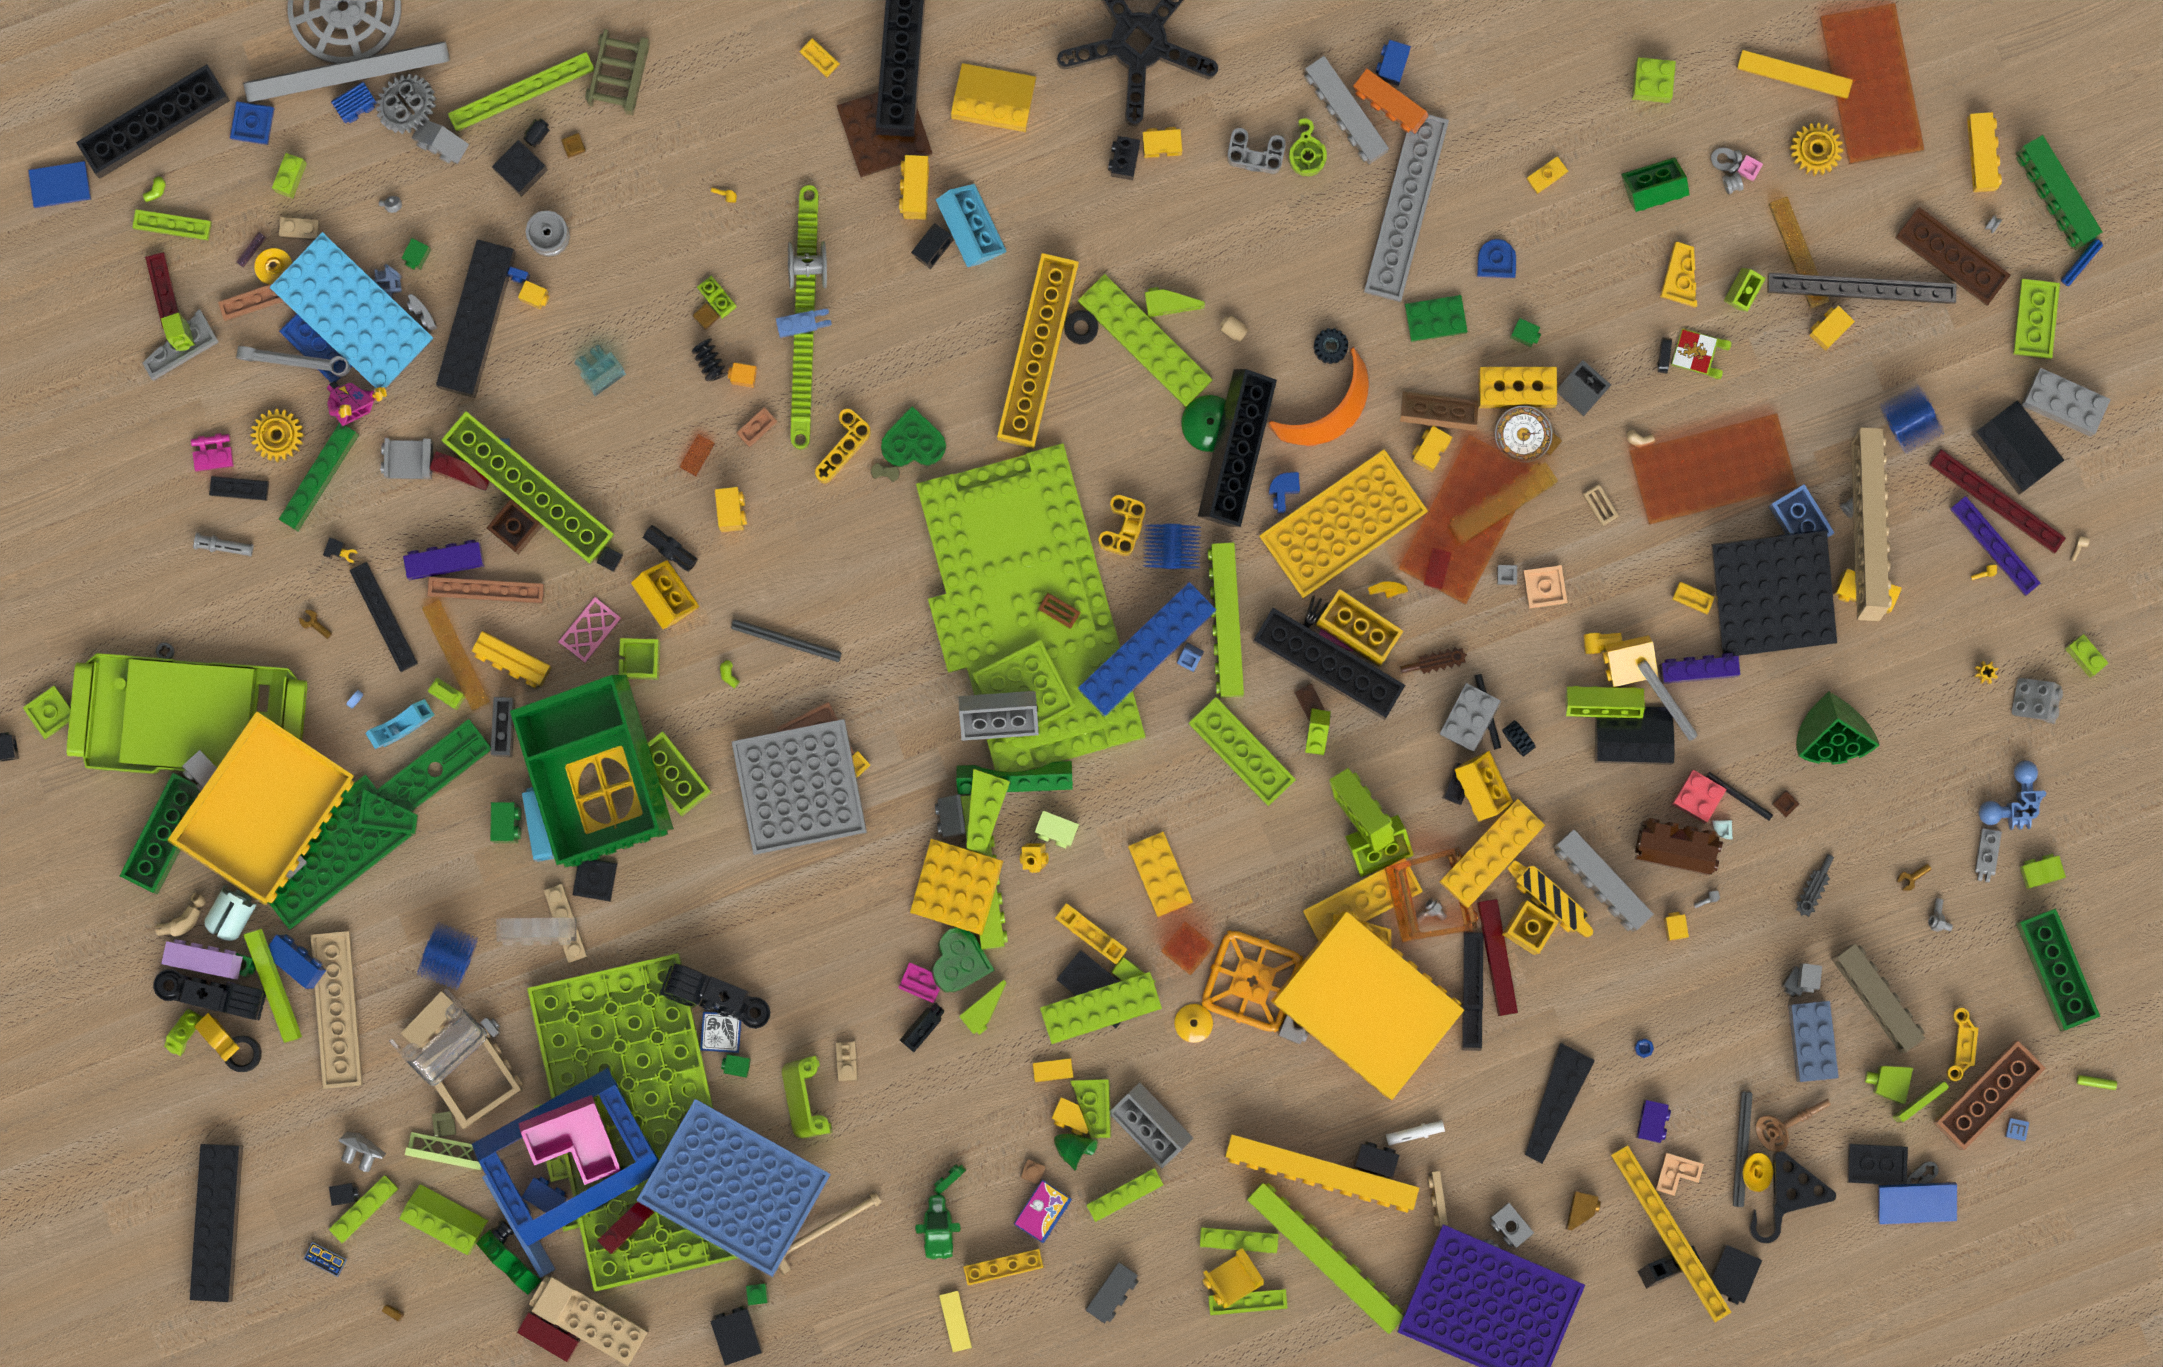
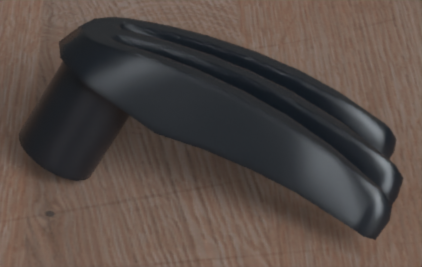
M1315 595L1311 598L1305 622L1303 623L1307 628H1310L1328 606V603H1325L1316 614L1322 602V598H1320L1312 612Z

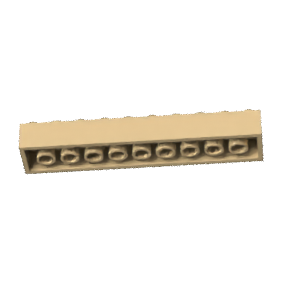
M1860 427L1851 442L1857 620L1880 621L1892 604V598L1889 596L1891 579L1888 578L1890 560L1887 558V554L1890 551V543L1887 542L1889 525L1886 524L1889 509L1886 507L1885 502L1888 498V490L1885 489L1887 471H1884V465L1887 461V455L1884 453L1886 436H1883V429Z

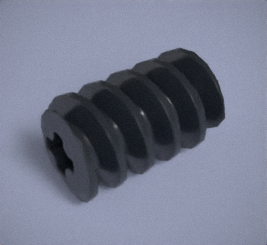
M712 338L702 341L692 349V353L697 354L695 360L700 361L698 364L699 368H704L701 372L703 375H707L705 377L707 382L721 379L728 374V372L722 373L725 365H718L722 359H715L719 353L712 352V350L716 346H709Z

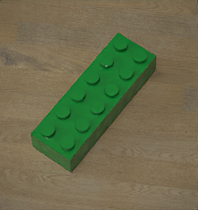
M2041 135L2024 145L2016 153V159L2021 167L2024 166L2029 181L2031 183L2034 182L2037 187L2036 192L2038 196L2045 200L2048 212L2056 218L2057 227L2066 234V241L2071 248L2074 247L2076 251L2096 239L2103 231L2045 137Z
M172 773L120 873V877L158 895L181 851L168 842V838L199 795L200 791L196 787L197 784Z
M2056 908L2016 923L2059 1030L2065 1031L2101 1017Z

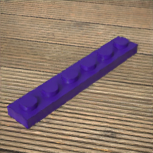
M1966 496L1950 509L2024 596H2027L2041 584Z

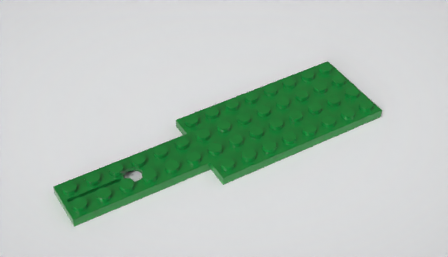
M470 719L466 720L377 789L368 776L364 775L353 784L349 791L345 790L341 797L344 799L338 808L335 806L330 812L333 815L327 824L323 822L319 827L322 831L316 840L312 838L308 843L311 846L305 856L303 854L300 855L307 864L290 880L288 879L283 888L278 887L275 891L278 894L272 904L269 903L289 930H292L413 836L412 834L358 828L363 789L413 812L491 751V746ZM433 762H438L443 767V772L438 777H432L428 773V767Z

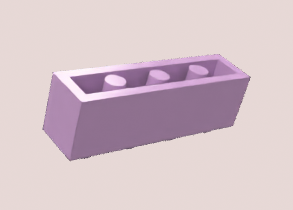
M174 939V943L166 941L161 964L238 980L243 957L236 956V951L225 949L224 953H222L216 947L208 946L207 949H202L203 945L191 943V946L185 945L186 941Z

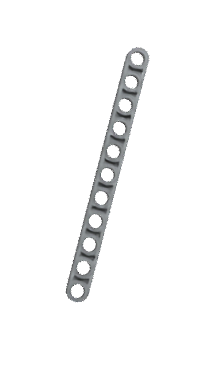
M446 41L261 78L244 82L243 85L247 102H253L450 61Z

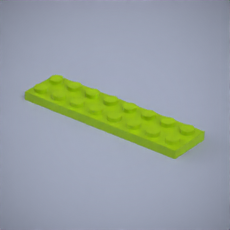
M1105 274L1078 300L1185 408L1213 381Z

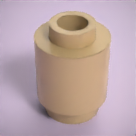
M1232 315L1229 318L1225 316L1220 323L1222 327L1220 331L1239 342L1242 341L1249 330L1244 323Z

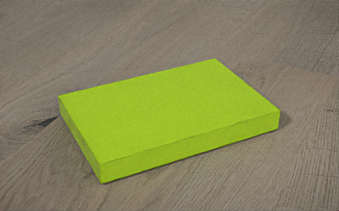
M1945 1081L1937 1082L1892 1116L1896 1122H1905L1946 1091L1949 1086Z

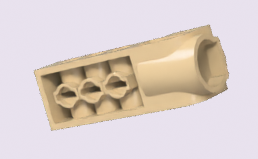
M547 1275L545 1276L529 1303L533 1307L532 1312L554 1325H558L626 1366L630 1365L649 1332L554 1276L551 1278Z

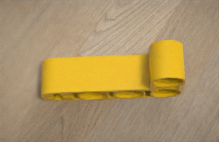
M844 409L839 414L840 424L848 433L815 469L816 478L821 483L830 482L871 435L869 425L851 409ZM846 414L853 416V420L850 423H845L842 420ZM865 427L867 428V433L863 436L858 435L857 429ZM847 441L855 443L854 448L851 450L845 449L844 444ZM833 456H841L842 461L839 464L832 463ZM827 463H829V465L832 468H834V470L832 471V469L829 468V470L827 471L828 476L821 477L820 471L822 470L825 472L828 469Z

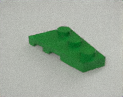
M363 789L358 828L416 835L417 814Z

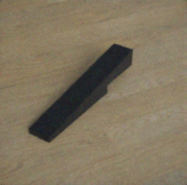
M1464 932L1462 1008L1464 1009L1462 1013V1050L1464 1051L1482 1050L1483 933Z

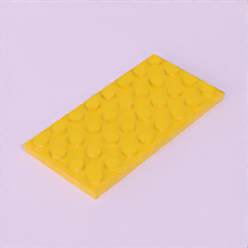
M1384 449L1262 533L1259 538L1302 599H1304L1428 513V510Z

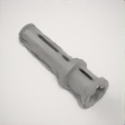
M197 532L193 548L196 550L198 548L207 549L210 552L218 550L251 557L254 545L218 539L215 535H212V537L204 536Z

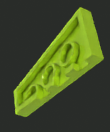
M973 769L967 848L985 854L1010 781L977 769Z

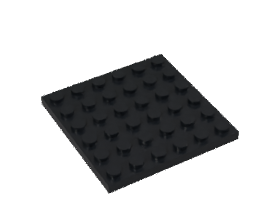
M1826 529L1711 544L1722 654L1733 653V656L1837 643Z

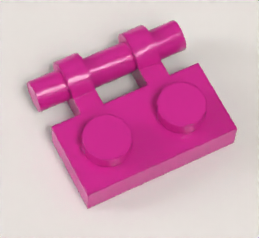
M218 433L215 436H198L196 439H191L192 447H200V451L193 452L196 472L234 467L232 448H224L223 442L230 441L229 434L222 435ZM217 444V449L207 450L206 445Z

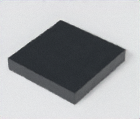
M599 860L584 861L583 864L577 867L572 895L611 902L618 864Z

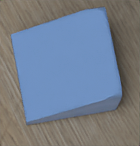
M1187 643L1177 664L1194 672L1204 651Z

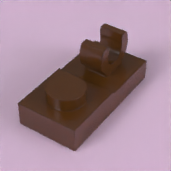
M1312 684L1294 693L1308 721H1310L1312 709L1325 710Z

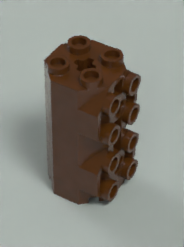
M1648 818L1641 823V826L1644 828L1643 831L1639 830L1635 853H1639V855H1636L1634 860L1709 876L1715 871L1717 872L1719 860H1716L1717 854L1721 853L1723 841H1719V837L1716 836L1717 832L1711 830L1699 832L1697 831L1698 828L1692 826L1680 829L1677 823L1667 822L1661 824L1659 823L1660 820Z

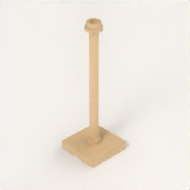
M876 1192L869 1194L870 1198L794 1241L784 1258L787 1257V1254L870 1206H879L878 1204L881 1201ZM784 1258L778 1267L782 1275L791 1271Z

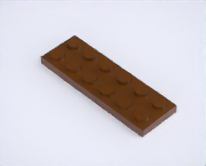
M1920 207L1917 208L1895 237L1986 306L1989 305L2011 276Z

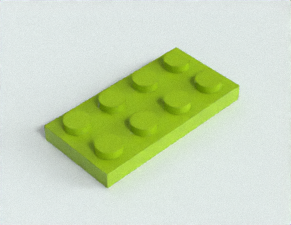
M2021 279L2013 355L2052 359L2060 283Z

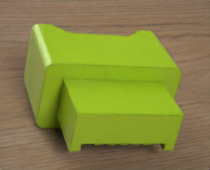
M436 678L428 689L430 694L455 710H458L466 698L464 694L439 678Z

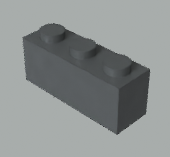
M494 697L491 755L494 757H513L514 724L510 711L515 709L516 700L514 698Z
M1118 1262L1086 1308V1311L1104 1324L1106 1321L1111 1322L1116 1315L1114 1310L1117 1305L1122 1306L1128 1298L1125 1295L1129 1289L1133 1290L1139 1282L1136 1279L1138 1275Z

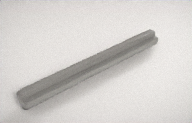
M1646 660L1640 662L1638 668L1688 740L1695 739L1698 736L1696 731Z

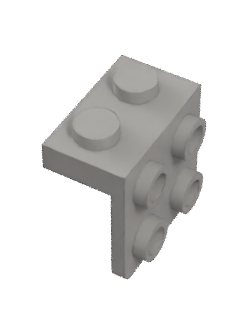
M2019 678L2012 714L2019 717L2041 719L2047 723L2055 724L2056 719L2059 717V701L2063 697L2062 686L2055 682Z

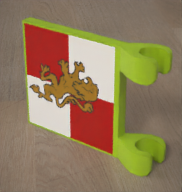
M1682 329L1671 365L1708 375L1715 379H1721L1723 371L1710 367L1716 347L1728 351L1731 348V341Z

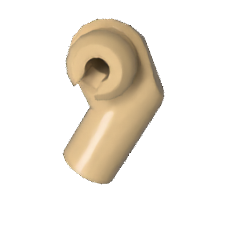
M1630 430L1627 433V440L1637 448L1655 443L1653 434L1642 437L1635 430Z

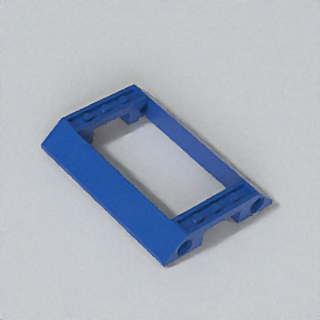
M609 1068L472 1144L483 1171L516 1231L527 1246L649 1179L659 1162L647 1137L642 1133L626 1104L627 1101ZM590 1095L593 1098L599 1095L633 1156L635 1163L533 1220L530 1208L527 1203H524L506 1170L508 1169L497 1152L523 1138L519 1123Z

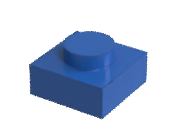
M513 267L509 268L508 275L512 281L519 284L526 280L529 281L530 275L528 272Z

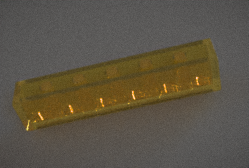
M1539 462L1530 468L1531 472L1528 474L1521 473L1514 478L1515 482L1511 485L1508 483L1498 488L1500 492L1494 496L1490 493L1482 499L1483 503L1477 506L1475 503L1466 509L1467 513L1463 516L1458 514L1450 519L1452 523L1448 527L1459 544L1462 545L1557 484L1558 480L1545 462L1541 465Z

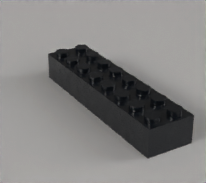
M886 0L876 116L877 135L915 137L925 0Z
M206 64L76 143L93 172L100 179L228 103L230 99L211 68Z
M477 239L436 382V386L439 389L476 398L508 285V271L510 267H513L516 252L514 249Z
M1248 369L1233 370L1197 517L1228 527H1241L1277 382L1276 379Z
M1272 608L1253 640V643L1384 720H1386L1406 686L1275 608Z
M200 1144L190 1300L233 1301L243 1146Z

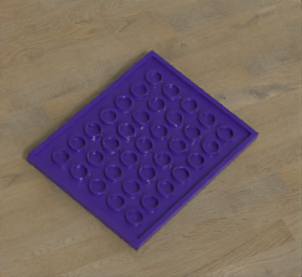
M1442 1224L1397 1332L1478 1367H1551L1585 1284Z

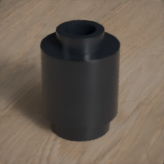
M541 118L539 120L534 119L525 131L523 139L533 147H536L537 144L540 145L550 131L547 128L549 124Z

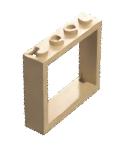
M481 1026L475 1027L421 1064V1067L463 1129H467L523 1091L521 1079L518 1075L514 1076L510 1071L513 1069L507 1059H502L500 1053H502L501 1049L496 1043L492 1044L489 1039L491 1037L490 1033L485 1027L482 1028ZM475 1035H478L513 1089L470 1118H467L432 1065Z

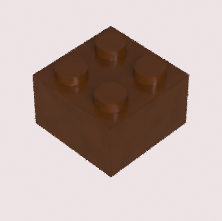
M510 499L486 528L519 555L543 525Z

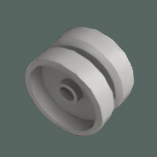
M540 211L530 218L526 226L527 240L533 250L540 255L547 257L556 256L563 252L569 244V228L564 219L556 212ZM547 231H550L551 233L548 236L544 235L547 234Z

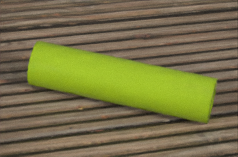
M2084 1075L2077 1076L2076 1083L2079 1085L2116 1090L2117 1081Z

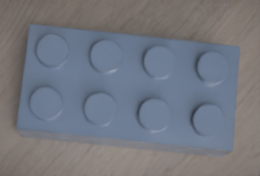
M1830 1001L1788 1005L1797 1082L1839 1078Z

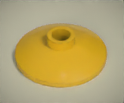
M268 248L257 256L254 270L262 282L270 285L292 264V260L284 250ZM271 262H276V266L270 267L269 264Z
M1189 1004L1182 1007L1176 1014L1174 1021L1175 1030L1187 1042H1200L1211 1033L1213 1019L1205 1007L1198 1004ZM1192 1019L1197 1020L1198 1024L1196 1027L1190 1025Z
M1754 1153L1744 1163L1743 1179L1751 1191H1764L1772 1181L1773 1166L1766 1155Z

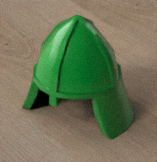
M1059 1134L1054 1137V1144L1059 1156L1076 1171L1083 1154L1094 1155L1098 1140L1076 1134Z

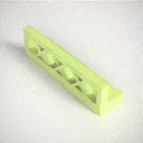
M411 1132L405 1155L483 1170L479 1161L472 1160L468 1154L474 1150L472 1144ZM415 1137L422 1138L426 1146L422 1149L413 1148ZM437 1141L442 1142L445 1150L440 1153H435L431 1147ZM458 1145L461 1146L465 1153L455 1157L449 1149Z

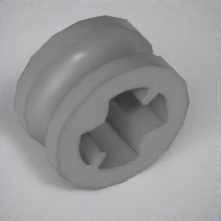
M1994 214L1985 229H1990L1993 234L2002 219H1997Z

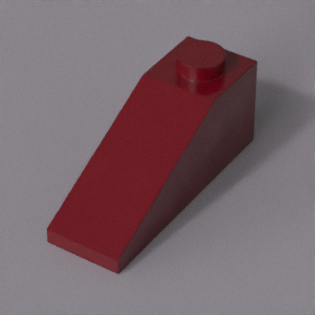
M436 451L430 466V470L433 473L484 491L487 490L490 481L470 464Z
M637 1202L597 1241L610 1254H614L655 1212Z

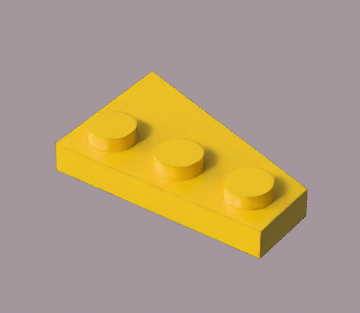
M1674 242L1660 297L1696 308L1694 247Z

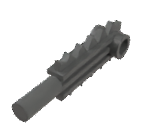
M1827 854L1820 870H1813V874L1810 875L1812 881H1807L1808 887L1803 888L1805 894L1799 895L1802 901L1796 902L1798 906L1796 911H1799L1801 916L1806 915L1810 917V914L1815 912L1813 906L1819 905L1816 899L1822 898L1820 892H1825L1823 886L1829 885L1827 881L1830 878L1827 872L1834 859L1829 854Z

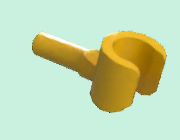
M711 188V192L726 196V202L736 203L737 195L732 190L724 191Z
M1997 565L1986 566L1987 572L1971 575V579L1995 576L1997 574Z

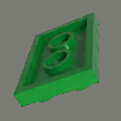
M1461 295L1405 304L1411 342L1466 334L1468 332Z

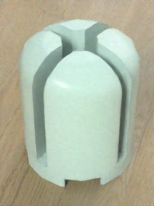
M224 885L205 918V927L213 935L218 933V938L233 941L239 938L257 903H251L252 898L239 890L232 892L227 890L228 886Z

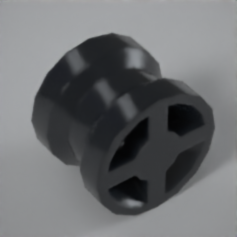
M502 1219L498 1222L496 1228L490 1230L503 1244L507 1241L509 1235L514 1234L512 1228Z

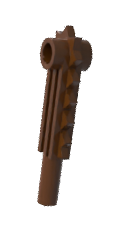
M1454 647L1452 652L1447 649L1445 654L1442 651H1439L1438 655L1432 652L1430 657L1424 654L1423 657L1419 656V662L1403 665L1400 668L1402 674L1420 669L1423 674L1426 672L1430 674L1432 669L1437 672L1439 667L1445 671L1447 665L1452 669L1454 664L1460 667L1461 663H1466L1465 657L1467 654L1463 653V648L1457 649Z

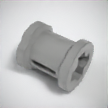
M1853 494L1852 498L1840 505L1841 510L1849 518L1853 516Z

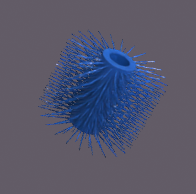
M1918 392L1907 400H1900L1899 404L1895 403L1882 410L1885 412L1884 414H1887L1884 416L1887 417L1888 425L1895 438L1899 440L1898 443L1900 442V445H1904L1901 447L1907 448L1913 441H1920L1923 439L1921 437L1924 435L1928 436L1930 435L1928 433L1941 427L1938 426L1941 424L1937 423L1939 422L1936 420L1938 419L1936 417L1937 414H1935V409L1929 403V399L1926 401V395L1923 396L1924 393L1919 394L1922 392Z
M1182 524L1144 525L1157 528L1145 530L1152 532L1144 534L1156 536L1145 538L1152 540L1144 542L1156 544H1147L1145 547L1151 548L1143 549L1145 551H1155L1145 554L1151 556L1143 557L1145 559H1154L1145 562L1154 565L1143 566L1162 569L1200 568L1198 566H1190L1192 564H1200L1193 562L1194 560H1200L1199 558H1190L1192 556H1201L1193 554L1200 552L1199 550H1190L1192 548L1197 549L1193 545L1201 544L1199 542H1190L1192 540L1197 541L1193 537L1201 536L1199 534H1190L1192 532L1197 533V530L1193 529L1201 528L1200 526Z
M444 927L443 929H433L435 932L432 933L433 936L430 935V940L422 954L423 959L420 963V969H418L421 971L417 972L426 971L428 973L421 974L436 976L428 977L431 979L441 977L442 979L436 980H446L440 982H450L443 984L456 983L457 985L451 986L460 985L458 983H462L460 980L463 979V975L465 976V972L472 959V953L476 948V944L472 943V941L475 942L477 940L469 941V938H464L466 936L461 937L460 935L462 934L447 935L455 933H444L451 932V930Z

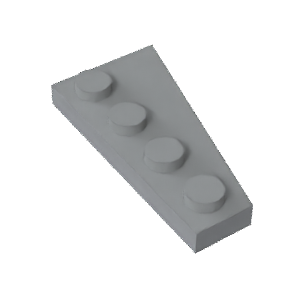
M200 309L190 321L187 320L195 345L190 346L185 351H176L167 341L143 362L146 371L153 381L219 342Z

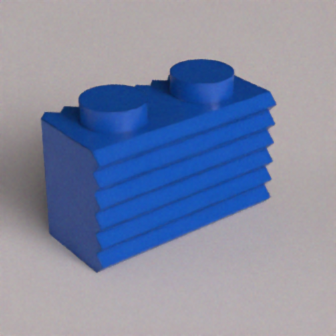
M364 82L331 101L344 123H353L359 118L358 115L363 112H371L375 108L374 105L377 104Z

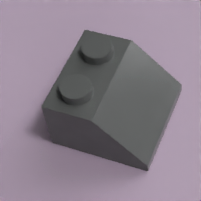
M960 794L939 798L938 803L935 804L936 815H940L941 820L940 823H937L938 833L942 834L943 838L966 835Z

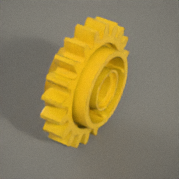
M1810 123L1808 129L1805 126L1801 128L1802 133L1796 132L1798 138L1792 139V142L1796 145H1791L1790 149L1795 152L1790 156L1797 157L1794 164H1801L1799 170L1805 167L1806 174L1812 170L1813 176L1818 171L1821 175H1824L1825 169L1831 172V166L1837 167L1836 161L1842 159L1838 154H1841L1843 149L1838 147L1843 142L1836 141L1840 136L1839 134L1832 135L1835 130L1834 128L1827 131V124L1822 129L1820 123L1816 125V128ZM1812 146H1819L1821 153H1815L1812 150Z
M278 409L275 410V414L268 410L267 417L261 414L262 421L255 419L258 426H252L251 428L256 433H252L250 436L256 438V440L251 443L252 445H258L255 451H262L261 457L264 458L268 454L267 459L269 461L275 456L276 462H279L282 456L287 461V454L294 457L292 451H300L296 446L297 444L303 445V442L299 440V438L304 437L303 433H299L303 427L300 425L296 426L300 421L299 419L293 420L294 415L292 413L287 416L286 410H283L282 414H280ZM276 431H281V438L274 440L273 434Z

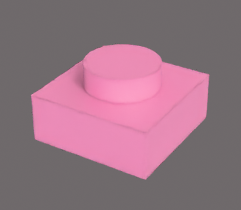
M1746 155L1737 172L1743 177L1754 181L1763 164Z

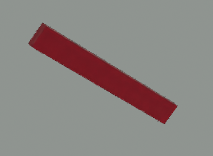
M1942 449L1939 450L1929 464L1933 469L2053 554L2057 552L2065 541L2066 537Z

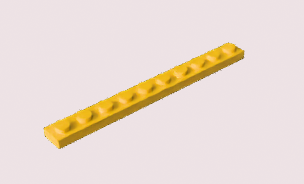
M1627 1145L1612 1154L1611 1157L1713 1322L1716 1323L1732 1313L1629 1146Z

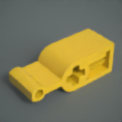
M209 1013L194 1026L224 1061H227L240 1048L219 1021Z

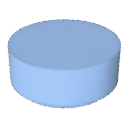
M357 690L346 705L351 709L354 708L364 696L363 693Z

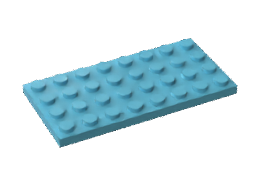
M323 232L270 286L287 305L375 388L385 387L386 389L434 339Z

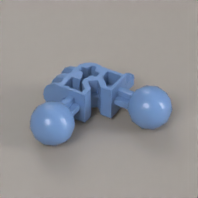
M2024 760L2019 762L2014 768L2015 779L2021 783V792L2016 793L2020 804L2018 802L2008 803L2007 806L2001 807L1995 801L1984 802L1980 806L1978 813L1983 823L1994 825L2001 818H2008L2010 830H2013L2014 825L2019 830H2022L2024 825L2031 829L2032 819L2039 815L2040 802L2047 794L2044 790L2033 791V782L2038 777V769L2034 763ZM2026 809L2032 810V813L2017 812Z

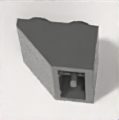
M1582 360L1557 388V393L1581 415L1585 416L1610 388L1611 384Z

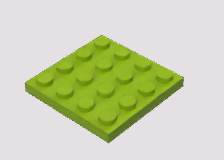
M1041 640L972 674L982 695L1036 691L1038 728L1076 709ZM1007 737L1005 740L1009 743L1019 737Z

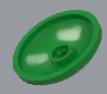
M1215 395L1201 396L1193 400L1184 410L1181 421L1182 432L1185 439L1194 448L1204 452L1214 451L1226 403L1224 398ZM1207 419H1213L1214 423L1212 425L1207 424Z

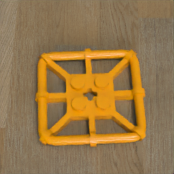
M1229 930L1222 939L1214 964H1211L1210 969L1212 970L1203 992V1002L1201 1004L1214 1013L1236 1020V1023L1240 1024L1242 1022L1261 1030L1273 1031L1275 1033L1279 1031L1278 1029L1281 1027L1286 1015L1279 1009L1274 1022L1265 1003L1270 990L1276 993L1280 990V988L1272 986L1275 974L1295 964L1294 973L1303 962V956H1300L1293 950L1270 943L1268 939L1262 940L1240 931ZM1236 939L1262 947L1257 962L1244 958ZM1230 941L1239 958L1235 972L1221 967ZM1266 949L1293 959L1276 968L1261 964ZM1219 972L1233 977L1229 990L1210 998ZM1255 976L1258 984H1254L1251 987L1247 979ZM1230 994L1243 998L1239 1013L1215 1005L1213 1002ZM1248 1000L1262 1006L1270 1024L1243 1015Z

